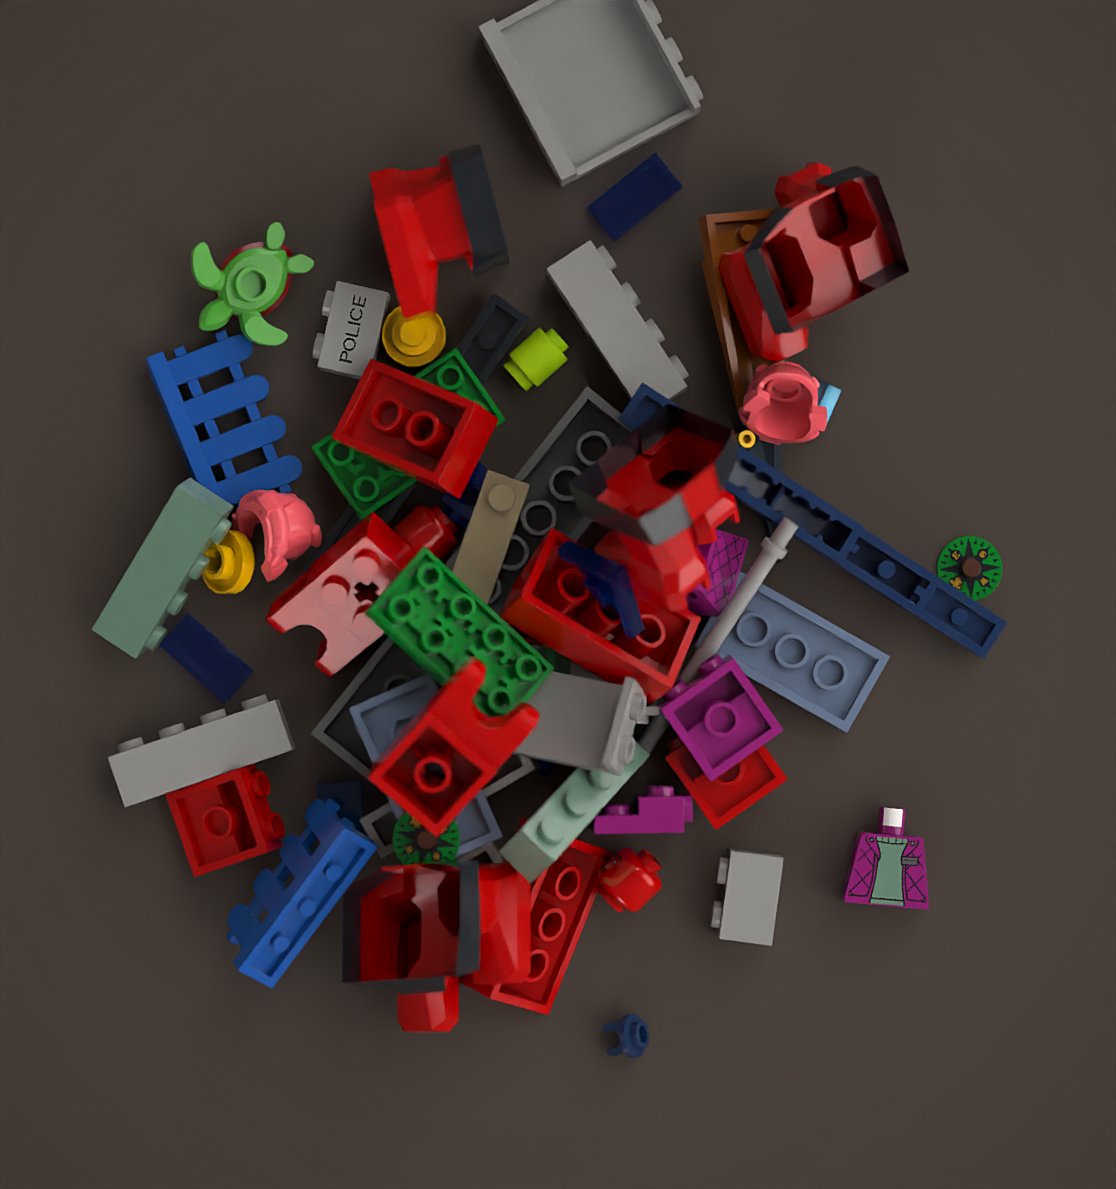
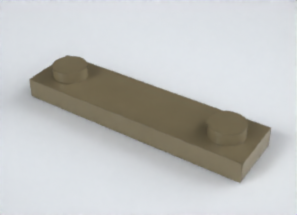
M490 470L487 471L452 570L487 605L530 488V484Z

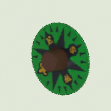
M963 536L951 541L942 550L937 563V574L939 578L976 601L987 597L998 586L1002 576V561L996 548L985 539L976 536Z
M406 812L398 820L393 832L394 850L404 865L453 860L460 845V833L454 819L436 837Z

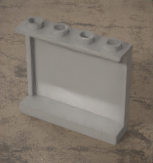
M538 0L497 23L493 18L478 26L479 35L561 187L689 120L700 112L701 105L699 100L703 99V94L692 75L685 77L678 65V62L683 60L682 55L672 37L664 39L657 24L662 22V19L652 0Z

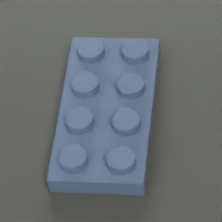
M741 571L739 573L734 592L736 591V589L738 588V586L740 585V583L746 575ZM762 583L716 652L722 659L727 655L732 656L747 677L846 733L890 658L889 655ZM710 616L694 647L698 648L717 620L716 617Z
M431 675L421 676L349 708L372 763L439 691L436 681ZM427 763L426 769L433 773L437 768L440 772H443L442 765L439 763ZM481 789L454 818L460 833V845L455 857L503 837L483 789ZM387 795L398 821L407 811Z

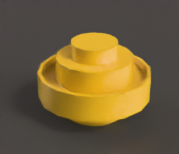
M399 306L387 316L384 322L382 342L387 354L396 363L407 368H421L433 363L441 355L446 344V329L441 317L437 313L433 316L405 322L401 307Z
M229 530L218 545L212 542L205 556L210 558V562L202 576L208 588L215 593L237 594L244 590L251 580L255 567L253 548L247 536L240 531Z

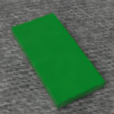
M454 348L414 376L478 403L499 419L495 428L506 421L457 348ZM334 432L311 447L361 520L418 482V480L331 438Z
M425 546L414 555L364 613L442 687L470 657H476L480 660L487 670L484 683L474 695V703L480 712L490 717L504 716L519 703L527 702L554 669L550 663Z

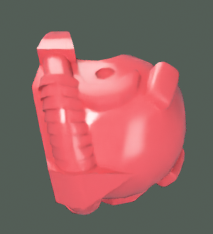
M787 361L770 366L765 363L757 366L747 394L744 395L743 406L740 407L738 414L741 423L748 430L758 435L759 440L781 445V443L810 441L819 435V431L825 432L828 411L824 406H817L818 388L820 386L817 379L811 377L809 372L799 364Z
M254 490L241 498L239 507L236 508V513L232 514L233 530L240 531L247 536L248 540L253 537L255 525L261 522L265 548V561L261 565V571L267 582L277 579L284 572L288 565L286 559L295 561L307 552L311 545L320 547L322 544L321 528L319 525H316L314 514L305 501L297 498L296 494L277 493L275 490Z

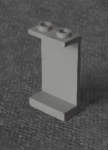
M552 671L526 702L540 712L537 726L512 754L621 776L624 763L629 764L633 757L635 740L632 734L636 721H641L645 713L646 696L637 681L630 677H625L624 685H618Z

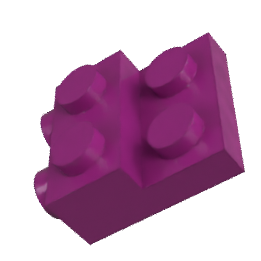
M715 654L702 662L697 667L700 673L698 677L688 684H685L682 679L674 682L672 689L662 696L664 700L657 705L710 781L716 779L784 731L740 666L730 655L722 659L719 654Z
M672 785L646 786V794H637V811H630V806L627 803L606 804L602 808V812H598L593 818L594 834L684 833V822H692L693 818L692 796L690 794L674 793Z

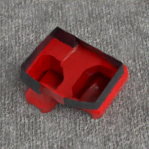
M480 144L448 151V155L439 158L440 166L409 171L386 168L369 173L375 197L373 203L405 322L436 315L439 263L464 257L475 278L499 264H510L507 245Z
M808 162L806 167L790 175L780 176L774 190L779 207L768 218L755 237L749 240L750 244L732 253L725 252L722 254L718 269L752 356L764 361L780 362L808 347L809 331L807 325L909 272L896 223L878 175L858 165L832 173L831 168L819 162Z
M667 403L569 482L578 512L612 529L595 547V560L602 580L670 612L686 609L688 605L685 596L699 584L706 590L711 588V578L706 560L696 544L702 545L716 542L718 538L715 528L728 517H730L732 522L738 523L740 521L735 495L724 490V485L732 472L739 454L733 429Z
M450 860L381 867L354 882L343 893L342 983L358 987L392 989L397 992V1021L404 1032L436 1033L450 1032L459 1021V975L470 973L473 982L476 984L505 985L522 984L531 972L530 882L509 862L478 865V861Z

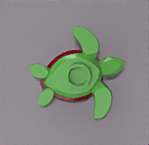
M273 222L268 225L265 231L264 242H255L235 249L224 259L219 269L214 264L208 245L205 242H199L194 246L191 251L190 260L194 280L204 289L214 291L216 299L211 300L199 315L198 325L200 330H217L223 327L233 315L239 318L244 336L255 344L278 346L287 339L288 335L285 331L268 324L262 316L271 313L284 301L291 285L292 274H303L310 271L314 266V261L303 254L292 256L290 248L282 244L285 232L281 223Z

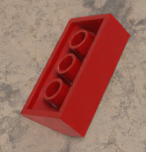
M553 527L547 532L514 582L499 615L504 621L608 683L624 685L625 677L634 678L644 691L646 706L651 705L672 689L701 620V617L687 609L670 612L602 580L595 560V553Z
M521 817L516 832L526 823L527 818ZM576 837L560 856L530 883L531 972L522 984H476L473 982L470 973L459 975V983L489 999L549 1015L598 893L597 886L600 885L598 871L612 858L613 852Z

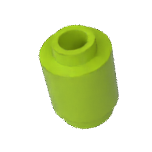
M539 327L509 354L511 359L503 366L527 391L534 384L537 387L540 386L569 360L563 354L569 346L553 328L545 333Z

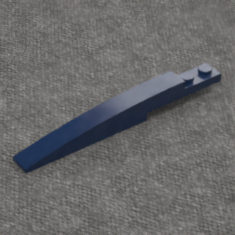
M642 382L618 421L634 431L667 403L679 408L681 407ZM737 444L739 454L732 472L724 485L725 491L735 495L737 501L776 527L783 517L790 519L798 525L797 530L792 536L794 539L904 611L910 612L981 659H985L1008 623L1007 621L864 529V526Z

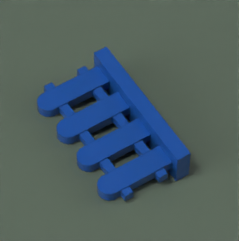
M226 330L215 334L216 343L188 354L184 346L174 349L175 359L167 361L163 351L146 357L145 366L193 480L239 507L241 498L254 490L262 489L269 491L278 488L279 493H290L292 491L289 483L296 481L302 474V463L297 457L292 455L278 458L273 447V443L283 438L286 432V424L277 415H269L262 418L256 403L263 401L267 397L269 383L261 375H252L245 378L239 364L250 358L253 351L251 341L244 335L228 337ZM228 368L234 382L203 394L198 379ZM187 384L192 399L183 401L178 387ZM245 408L251 423L220 434L214 420ZM203 424L209 439L200 442L194 427ZM261 448L267 463L237 475L231 460ZM220 464L225 480L216 482L211 467Z
M330 797L326 802L317 799L309 805L305 813V821L308 824L307 828L300 837L290 834L283 840V846L279 849V856L282 859L281 863L274 872L269 869H263L257 875L253 884V890L256 893L255 898L249 906L242 903L237 904L228 916L227 923L231 930L226 937L231 943L235 945L240 944L242 950L233 961L238 971L270 988L274 987L378 848L371 838L354 829L356 826L352 821L345 817L342 820L336 813L341 806ZM318 838L321 844L313 853L310 848ZM292 874L295 879L287 888L285 881ZM266 909L268 915L261 923L258 917Z

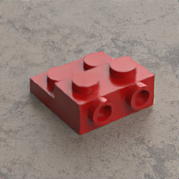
M676 737L667 744L671 752L664 756L715 830L788 780L764 745L713 781L708 779L679 737Z
M255 763L166 794L194 877L283 846L281 838L285 835L284 822L278 813L271 812L266 797L271 792L270 782L263 771H257Z

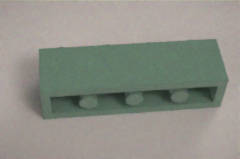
M188 478L178 485L91 630L135 659L147 649L154 651L167 633V629L162 625L169 613L175 616L189 596L188 593L183 591L189 580L192 578L196 581L209 564L210 558L205 556L212 542L218 545L229 531L232 522L227 520L234 506L192 478Z
M635 741L633 757L629 764L624 763L621 776L576 767L501 848L499 853L522 876L532 883L560 856L650 755Z

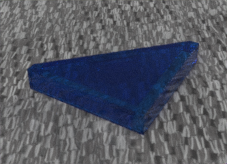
M570 540L562 544L558 548V556L580 568L587 577L582 583L604 609L609 605L615 609L620 615L625 634L628 637L635 638L644 630V625L626 567Z

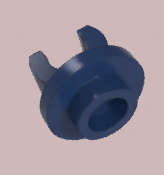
M625 1014L621 1020H614L602 1026L603 1032L615 1031L619 1035V1045L606 1049L607 1054L610 1056H618L625 1053L629 1058H638L642 1056L645 1047L649 1044L648 1027L637 1014Z

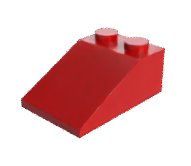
M370 359L331 438L428 486L460 499L499 419L472 400Z

